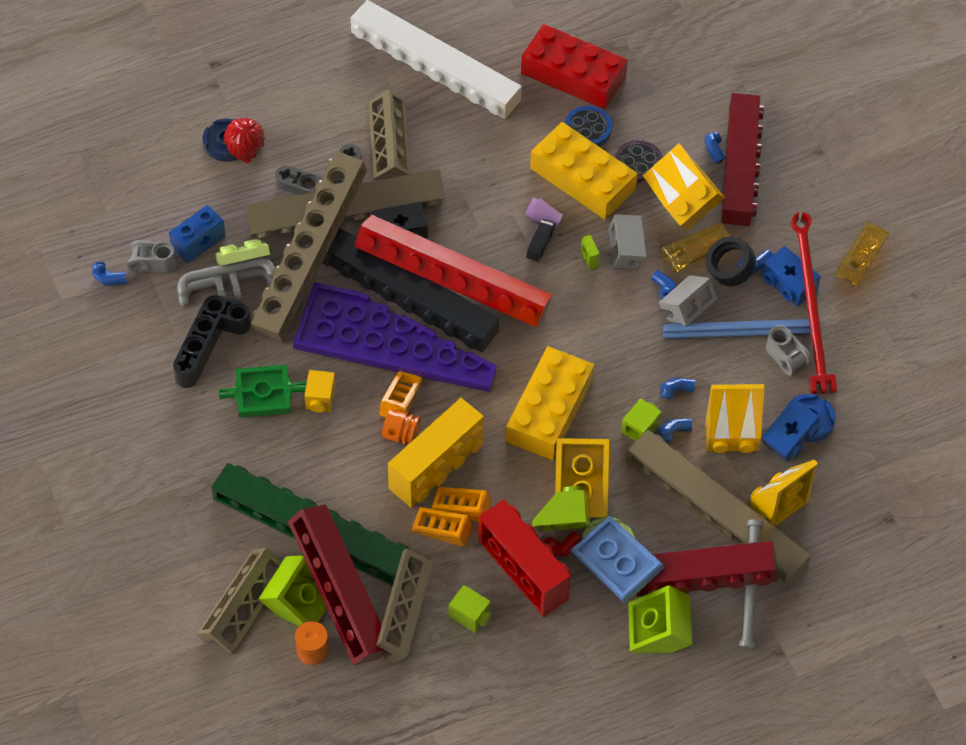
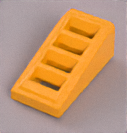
M399 371L381 401L380 416L386 418L390 409L408 413L423 378ZM400 382H404L413 386L409 387L401 384Z
M438 487L431 509L468 515L470 520L479 522V515L490 509L492 500L486 490ZM446 496L450 497L448 504H444ZM456 499H459L458 505H455Z
M420 507L411 530L420 535L465 547L473 524L468 515ZM427 517L431 518L428 527H425ZM439 520L440 523L438 529H436L435 526L437 524V521ZM448 523H449V524H451V525H450L449 530L447 531L446 528H447V525H448Z

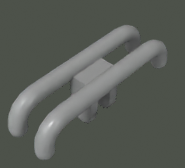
M257 257L227 265L191 271L184 274L177 284L179 303L181 306L186 307L189 304V294L191 292L214 286L217 288L218 295L227 298L223 288V284L231 283L236 300H241L242 295L238 281L261 276L267 280L270 286L275 266L269 259Z

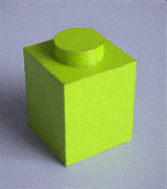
M640 398L622 419L621 433L635 442L647 430L653 433L660 425L661 411L653 403H647Z
M463 585L448 605V617L476 633L480 626H486L492 616L490 612L491 601Z

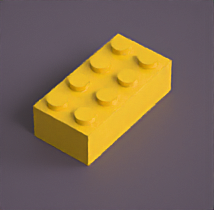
M563 122L531 150L530 169L604 220L636 191L637 172Z
M547 346L506 426L505 442L554 460L557 450V438L565 437L593 381L595 364Z
M460 398L388 462L389 490L410 508L417 502H423L429 495L430 490L435 486L443 484L452 470L459 469L471 453H476L480 450L484 443V416L464 399Z

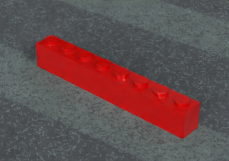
M370 215L361 225L354 245L358 249L534 327H537L545 316L552 298V294L374 215Z

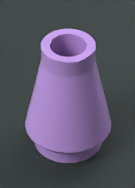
M534 197L525 213L526 216L530 217L529 220L541 222L542 219L554 222L555 227H558L563 217L562 213L555 210L541 198L538 200Z

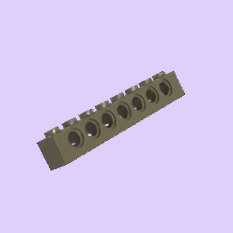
M337 151L333 159H329L326 165V173L323 179L318 181L312 201H309L305 207L304 218L302 222L296 225L294 238L291 244L286 245L283 253L284 258L281 264L275 267L273 280L270 286L266 287L263 291L262 302L251 316V325L256 333L281 343L284 342L367 173L363 160ZM344 179L342 183L334 184L337 180ZM333 200L332 204L324 205L325 202ZM316 222H323L322 225L313 227ZM313 243L309 248H303L305 244ZM302 264L298 270H292L295 265ZM285 286H291L290 290L281 292ZM274 308H281L279 312L271 314Z

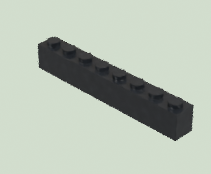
M339 228L322 264L335 268L346 278L356 280L365 289L377 292L383 299L396 303L407 313L417 315L426 324L438 327L447 336L459 339L470 349H476L483 353L498 334V317L442 285L354 247L357 237Z

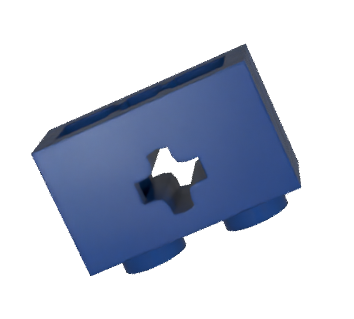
M206 205L169 232L170 241L175 253L187 264L226 237L224 220L209 205Z
M783 246L764 262L761 276L768 285L774 286L786 300L793 302L798 307L806 300L802 263L797 255L786 246ZM813 270L815 291H817L821 275Z
M794 398L762 435V443L786 462L791 457L795 459L802 451L804 441L807 438L812 439L820 429V426H818L820 423L819 416ZM797 428V434L791 433L788 435V429L794 430Z

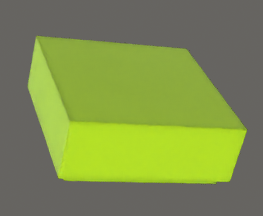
M591 235L582 237L581 253L590 270L599 267L600 253Z

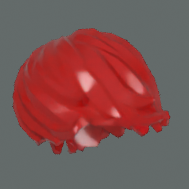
M236 118L228 124L225 130L224 143L227 144L228 151L238 160L247 164L251 162V158H256L257 152L265 145L262 125L252 118Z

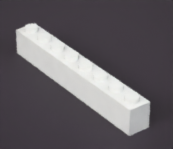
M366 0L351 16V33L357 38L366 40L377 49H382L396 60L405 62L414 70L428 75L435 82L442 83L453 92L465 96L472 103L479 104L488 109L492 114L506 119L520 103L521 85L373 2Z

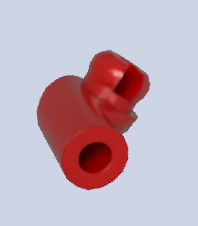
M573 531L563 541H556L555 538L547 537L542 543H547L551 547L554 556H567L571 552L570 550L582 538Z

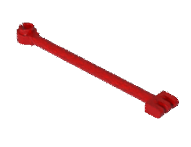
M797 212L791 220V228L797 233L816 368V375L809 377L810 393L817 394L816 384L820 385L821 394L827 393L828 383L830 384L831 393H837L836 375L827 374L808 239V230L812 220L809 214L802 212L800 222L804 224V227H798L796 223L799 221V212Z

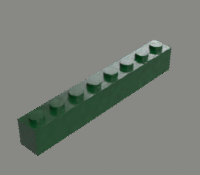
M228 462L211 486L213 500L293 539L295 537L288 521L300 510L317 506L311 499H302L294 495L288 488L277 487L267 478L252 475L244 467L234 466ZM328 509L355 568L393 587L402 552L409 548L402 543H394L386 539L379 532H371L363 528L360 523L354 520L348 521L340 517L334 510ZM411 560L408 562V568L412 564Z

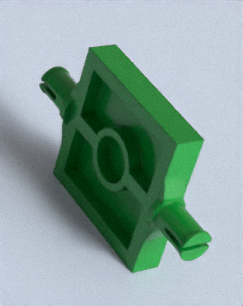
M287 364L236 369L234 388L219 389L220 400L235 398L238 404L239 418L291 413L290 399L292 393L305 392L306 381L291 383L287 374Z

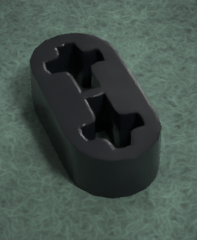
M545 219L541 220L528 247L526 258L540 262L553 236L554 222Z

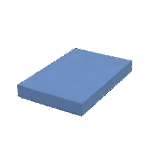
M610 515L570 550L572 555L624 604L664 569L663 564Z

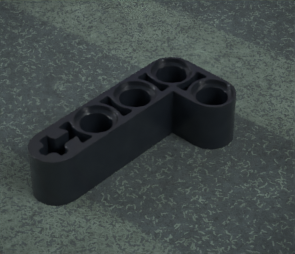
M211 295L204 300L173 363L175 380L180 387L190 388L197 383L222 330L238 335L249 331L251 320L249 307L246 304L220 295Z

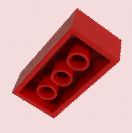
M543 23L521 56V74L605 110L626 78L628 59Z
M504 499L479 515L478 542L542 617H545L569 600L571 578L569 568L563 562L559 563L554 557L551 547L539 540L536 530L530 524L526 525L515 506H510Z

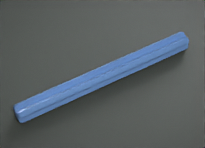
M809 319L690 323L687 326L682 324H664L663 337L665 339L767 336L770 330L777 325L787 327L793 335L811 334Z

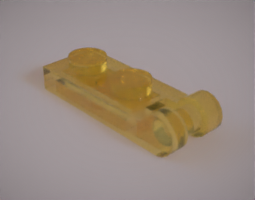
M867 221L838 266L835 276L841 279L845 277L851 280V284L858 287L863 276L888 239L889 232ZM852 265L858 269L855 272L849 269V266Z
M719 222L665 246L660 253L665 260L670 262L669 267L671 270L677 273L684 269L685 266L705 258L709 248L717 240L729 237L730 234L723 224ZM682 252V256L678 257L676 255L677 253Z

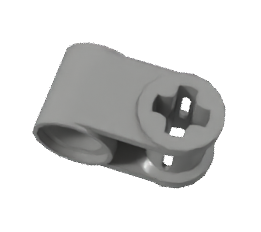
M135 240L131 243L132 255L127 263V267L131 271L136 273L169 274L177 268L174 247L169 242Z
M777 325L770 330L766 342V351L779 364L785 374L791 376L797 368L812 362L807 348L796 339L787 327Z

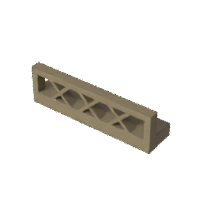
M388 89L368 101L374 180H382L391 174L396 176L411 174L405 99ZM383 103L381 110L377 114V106ZM384 120V126H383L382 130H381L380 133H379V132H378V128L380 127L382 121ZM385 139L386 144L383 150L380 152V147ZM385 159H387L388 167L381 170V167Z
M267 548L254 549L250 552L199 629L197 635L203 641L214 640L226 652H234L264 606L259 598L252 600V586L254 583H260L262 594L267 586V582L271 580V578L266 579L265 567L267 563L270 562L277 569L282 563ZM246 604L247 617L244 621H238L237 609L240 605ZM232 625L234 637L229 643L221 634L226 626Z
M405 549L402 552L376 646L388 651L384 656V660L392 664L408 656L433 562L409 549ZM409 560L415 562V563L411 564L410 567L408 568V562H409ZM405 582L404 589H403V592H402V590H401L402 583ZM398 606L397 614L395 616V608ZM392 630L389 642H387L388 633Z

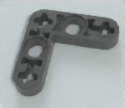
M354 144L344 145L339 150L340 153L349 156L353 154L354 156L351 157L361 160V151ZM281 166L275 173L278 188L296 195L315 192L318 181L323 179L322 176L291 166ZM339 179L334 184H340L344 179ZM305 182H313L315 184L312 189L302 187Z

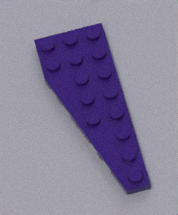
M317 282L313 283L293 342V349L391 371H401L427 379L486 392L491 391L497 367L472 352L467 353L456 347V343L441 339L436 336L434 331L404 315L401 317L390 311L389 307L383 303L379 305L370 300V296L362 292Z

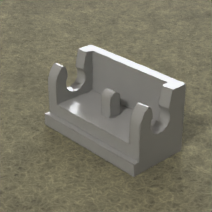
M615 214L608 228L614 269L639 268V262L630 261H645L647 257L641 216Z
M689 275L659 301L660 308L670 310L673 315L670 314L666 317L667 320L687 326L717 300V296L710 278Z

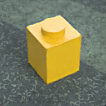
M309 370L304 396L305 408L307 410L318 413L323 411L331 412L336 386L334 372Z

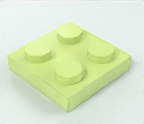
M253 239L245 241V246L238 248L234 244L219 247L220 252L215 253L216 261L222 266L270 255L268 244L261 242V240Z

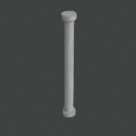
M748 520L747 527L750 528L749 543L759 542L763 521ZM756 584L746 585L743 633L742 640L739 641V648L755 649L753 632Z

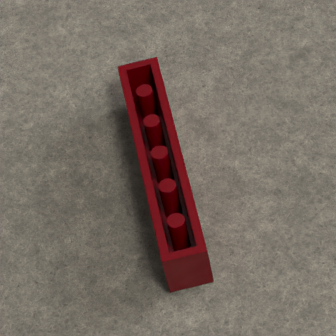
M731 94L723 196L725 198L722 200L721 224L750 226L751 217H756L758 203L753 202V197H758L759 183L754 181L755 177L759 178L760 163H756V158H760L762 144L757 143V139L762 138L763 125L758 123L759 120H763L764 105H760V95Z
M327 505L300 510L288 521V524L353 666L378 660L388 652L376 646L382 624Z
M773 541L652 554L663 564L664 569L630 600L645 596L668 585L688 594L690 591L703 590L710 592L715 591L717 588L730 587L738 589L744 585L756 584L765 586L771 582H778L777 557Z

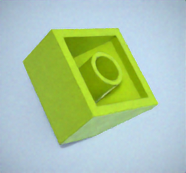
M579 486L563 487V492H556L532 520V526L537 532L591 528L588 495L584 490H579Z
M286 556L259 597V600L276 616L298 627L309 621L319 622L327 609L304 556Z
M668 585L628 602L631 652L673 653L692 645L690 595Z

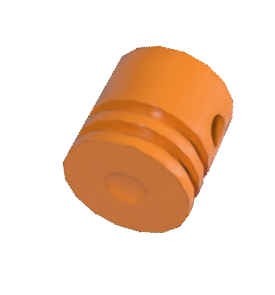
M390 409L383 424L382 438L397 443L402 441L404 445L410 444L418 436L421 417L417 416L415 418L412 414L409 416L408 413Z
M314 621L305 622L300 625L295 633L298 658L309 665L321 663L326 659L329 652L328 635L325 627Z

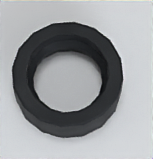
M735 236L723 237L709 248L706 255V266L709 273L720 284L737 286L745 282L753 274L756 267V257L753 250L743 239ZM737 249L743 252L744 259L736 270L729 273L719 271L718 263L725 253Z

